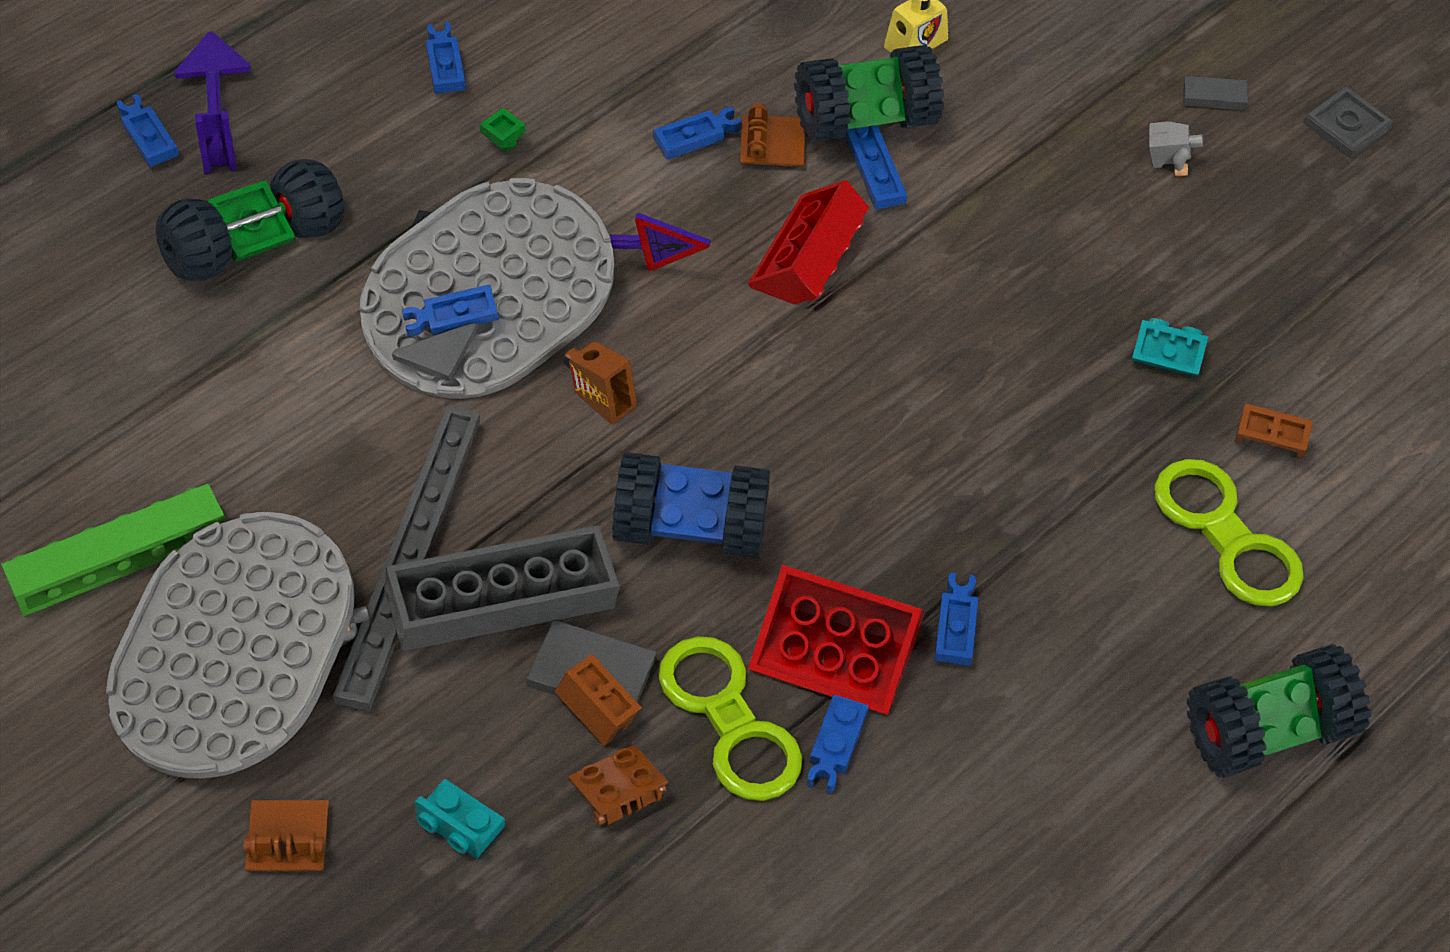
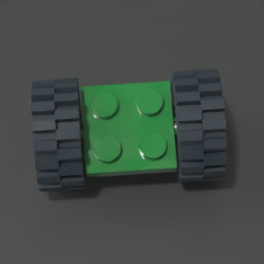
M927 45L898 48L890 53V58L838 65V61L834 60V58L801 62L797 66V72H795L797 83H794V90L796 91L795 103L798 105L797 115L798 117L800 116V125L804 127L805 137H808L810 142H818L845 137L848 130L853 128L893 122L900 123L902 128L938 123L942 117L941 110L944 108V103L942 102L944 90L941 88L943 78L939 74L941 70L939 63L936 64L937 57L935 53H932V48L927 47Z
M1330 644L1296 655L1292 659L1293 665L1285 671L1240 684V681L1236 678L1233 679L1232 676H1228L1193 687L1188 693L1190 698H1187L1186 703L1190 710H1187V718L1192 723L1189 727L1191 733L1195 735L1196 740H1194L1196 748H1200L1203 761H1208L1210 771H1215L1216 776L1224 778L1262 765L1261 761H1264L1266 755L1318 738L1320 743L1330 744L1364 733L1366 731L1365 728L1369 727L1370 724L1367 719L1371 717V710L1367 707L1370 699L1369 695L1364 692L1366 687L1364 679L1360 680L1358 675L1361 671L1357 665L1353 666L1351 655L1349 653L1344 654L1343 647Z

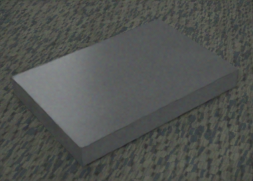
M553 620L527 677V686L556 694L554 691L565 673L590 654H593L638 703L656 661L657 652Z

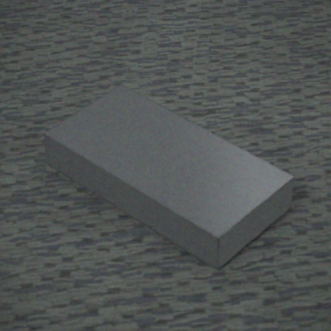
M1185 76L1183 81L1184 106L1246 111L1248 105L1247 80Z

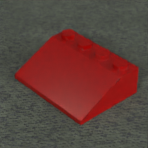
M782 565L748 670L831 697L834 694L869 705L868 709L888 715L914 648L925 613L920 608Z

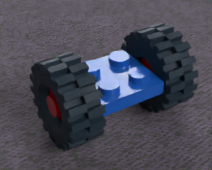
M631 452L623 453L614 500L613 541L649 545L652 536L723 544L724 538L723 554L760 558L769 493V469L735 465L732 473L661 464L660 456Z

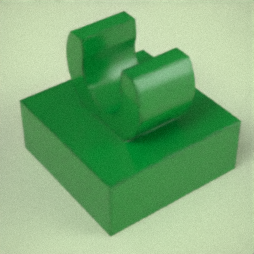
M502 108L480 124V133L507 152L516 146V140L526 133L525 123L505 108Z

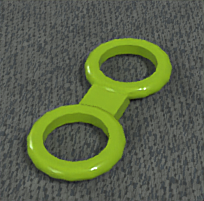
M1184 459L1171 463L1160 472L1154 486L1155 500L1162 513L1176 524L1189 529H1202L1204 536L1221 554L1219 558L1220 577L1232 594L1238 599L1255 606L1272 607L1289 601L1299 592L1304 575L1302 562L1295 550L1278 538L1267 534H1253L1234 513L1238 503L1237 489L1226 472L1215 464L1196 459ZM1199 475L1211 480L1218 486L1222 493L1223 502L1214 511L1205 514L1192 513L1182 509L1174 502L1170 495L1169 486L1178 477ZM1252 549L1265 550L1283 561L1288 571V580L1281 587L1273 590L1255 589L1248 586L1238 577L1234 568V560L1245 551Z
M697 636L681 640L670 648L660 663L659 681L662 690L675 706L690 713L706 714L717 731L720 739L714 748L713 767L718 780L730 793L743 799L757 801L779 797L792 788L802 768V754L798 743L785 728L769 721H756L755 716L740 695L746 682V668L741 655L730 644L713 637ZM709 653L721 658L728 665L731 672V680L727 687L716 695L708 697L693 696L684 692L676 683L674 670L678 663L688 655ZM752 737L769 739L784 751L787 766L783 773L773 781L763 784L749 783L740 779L731 770L728 755L733 747L740 741Z

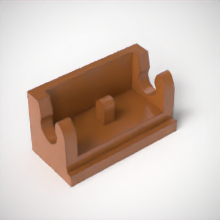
M1245 403L1234 442L1241 443L1243 438L1295 451V458L1303 459L1307 450L1313 421Z
M590 654L568 670L554 691L603 746L608 744L620 729L625 730L636 714L642 709L636 700L593 654Z

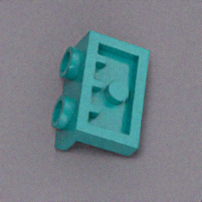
M1150 318L1149 321L1142 320L1131 361L1197 378L1208 336L1202 335L1201 330L1193 327H1182V330L1169 327L1167 321L1157 318Z
M446 779L438 785L427 799L419 796L414 801L416 819L423 829L430 833L436 831L447 839L448 844L454 850L461 854L467 852L476 859L505 827V818Z

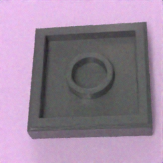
M1348 87L1343 88L1305 115L1303 121L1306 126L1350 159L1388 132L1394 122Z

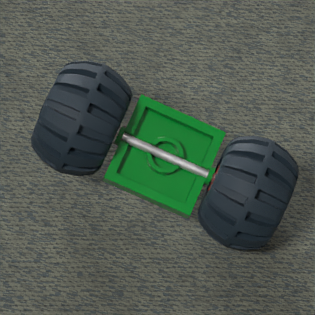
M310 159L294 160L279 169L273 176L270 187L267 181L263 180L208 199L207 201L187 198L173 202L157 218L155 226L156 240L164 262L177 277L189 281L208 280L219 274L229 263L231 257L235 263L288 244L295 237L307 239L308 237L327 235L336 229L343 219L344 200L341 188L338 186V181L327 166Z

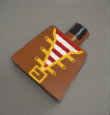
M592 342L582 350L572 348L565 354L563 363L571 369L576 394L610 424L613 425L637 407L629 359L598 342Z

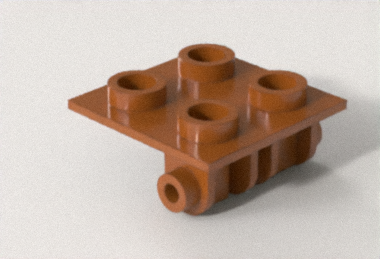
M754 103L749 109V115H742L740 164L804 167L805 135L804 127L800 125V117L768 116V110L763 103Z
M635 744L620 749L615 754L594 764L587 765L580 771L568 776L572 784L596 810L592 814L598 826L604 823L606 826H609L623 818L622 810L627 816L631 815L632 810L629 802L639 811L642 809V806L645 807L661 800L662 795L667 793L665 785L668 784V780Z
M252 800L248 837H244L243 843L244 853H246L245 871H324L329 800Z

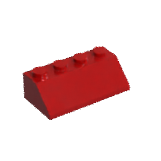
M847 180L802 194L749 280L748 285L752 289L792 304L807 300L814 301L823 293V286L829 276L836 271L837 262L841 255L850 247V240L855 231L862 226L863 218L869 206Z

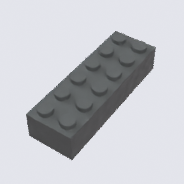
M598 525L386 566L384 590L403 652L614 609L620 586Z

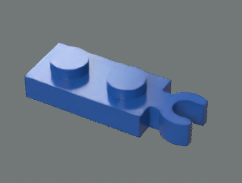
M444 22L445 29L441 32L435 31L432 24L427 26L429 40H426V49L435 94L466 90L457 37H452L449 22Z
M132 95L134 101L132 106H125L121 100L117 101L123 128L149 168L179 156L178 148L151 106L143 108L139 95Z
M733 107L724 108L716 116L709 110L654 129L653 139L668 160L723 141L724 132L737 133L741 130L742 120L741 118L731 120L734 119L735 109Z
M490 284L425 299V309L420 310L416 307H407L402 310L404 321L410 319L417 320L414 324L405 326L408 336L419 335L428 327L431 328L432 335H436L470 323L478 325L499 320Z
M951 572L947 584L948 593H942L934 661L971 666L979 598L972 597L976 579L974 575H970L968 584L960 586L955 582L956 573Z
M833 694L810 755L809 763L815 764V766L809 770L808 787L812 788L814 781L822 777L828 780L826 793L831 794L834 791L837 780L835 771L843 774L846 773L868 714L869 705Z

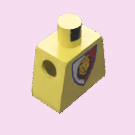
M908 0L897 6L892 13L884 48L890 53L894 49L927 45V47L933 49L947 41L948 19L946 7L939 0Z

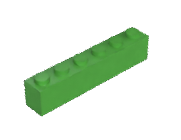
M205 484L197 488H190L184 493L167 500L157 501L149 507L131 514L121 515L108 523L85 529L72 537L61 541H54L36 551L18 555L1 565L22 616H26L164 561L173 550L177 552L182 546L192 540L193 534L216 522L219 524L225 523V516L209 484Z

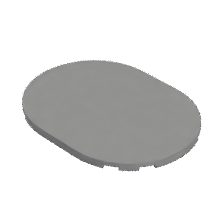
M510 178L509 181L492 184L485 182L471 187L447 201L397 238L380 254L372 265L371 273L365 286L362 288L360 297L361 325L369 350L379 365L391 377L410 389L426 395L449 399H466L492 394L505 389L527 376L570 343L597 318L609 297L614 279V255L610 236L604 223L592 207L582 198L559 185L554 187L549 184L535 182V179ZM491 285L499 320L477 325L478 331L451 381L393 360L392 353L395 349L435 336L432 335L430 327L425 328L419 335L408 336L405 326L414 324L417 320L410 319L404 321L403 309L407 307H416L420 310L425 309V299Z
M255 512L241 514L238 519L222 524L216 522L193 534L192 540L182 546L177 552L173 550L165 558L150 579L111 662L106 693L109 696V716L112 725L120 739L140 761L153 769L172 776L200 779L219 777L238 772L259 763L276 752L297 733L313 711L352 618L354 583L347 561L338 546L324 534L323 530L309 521L283 513Z

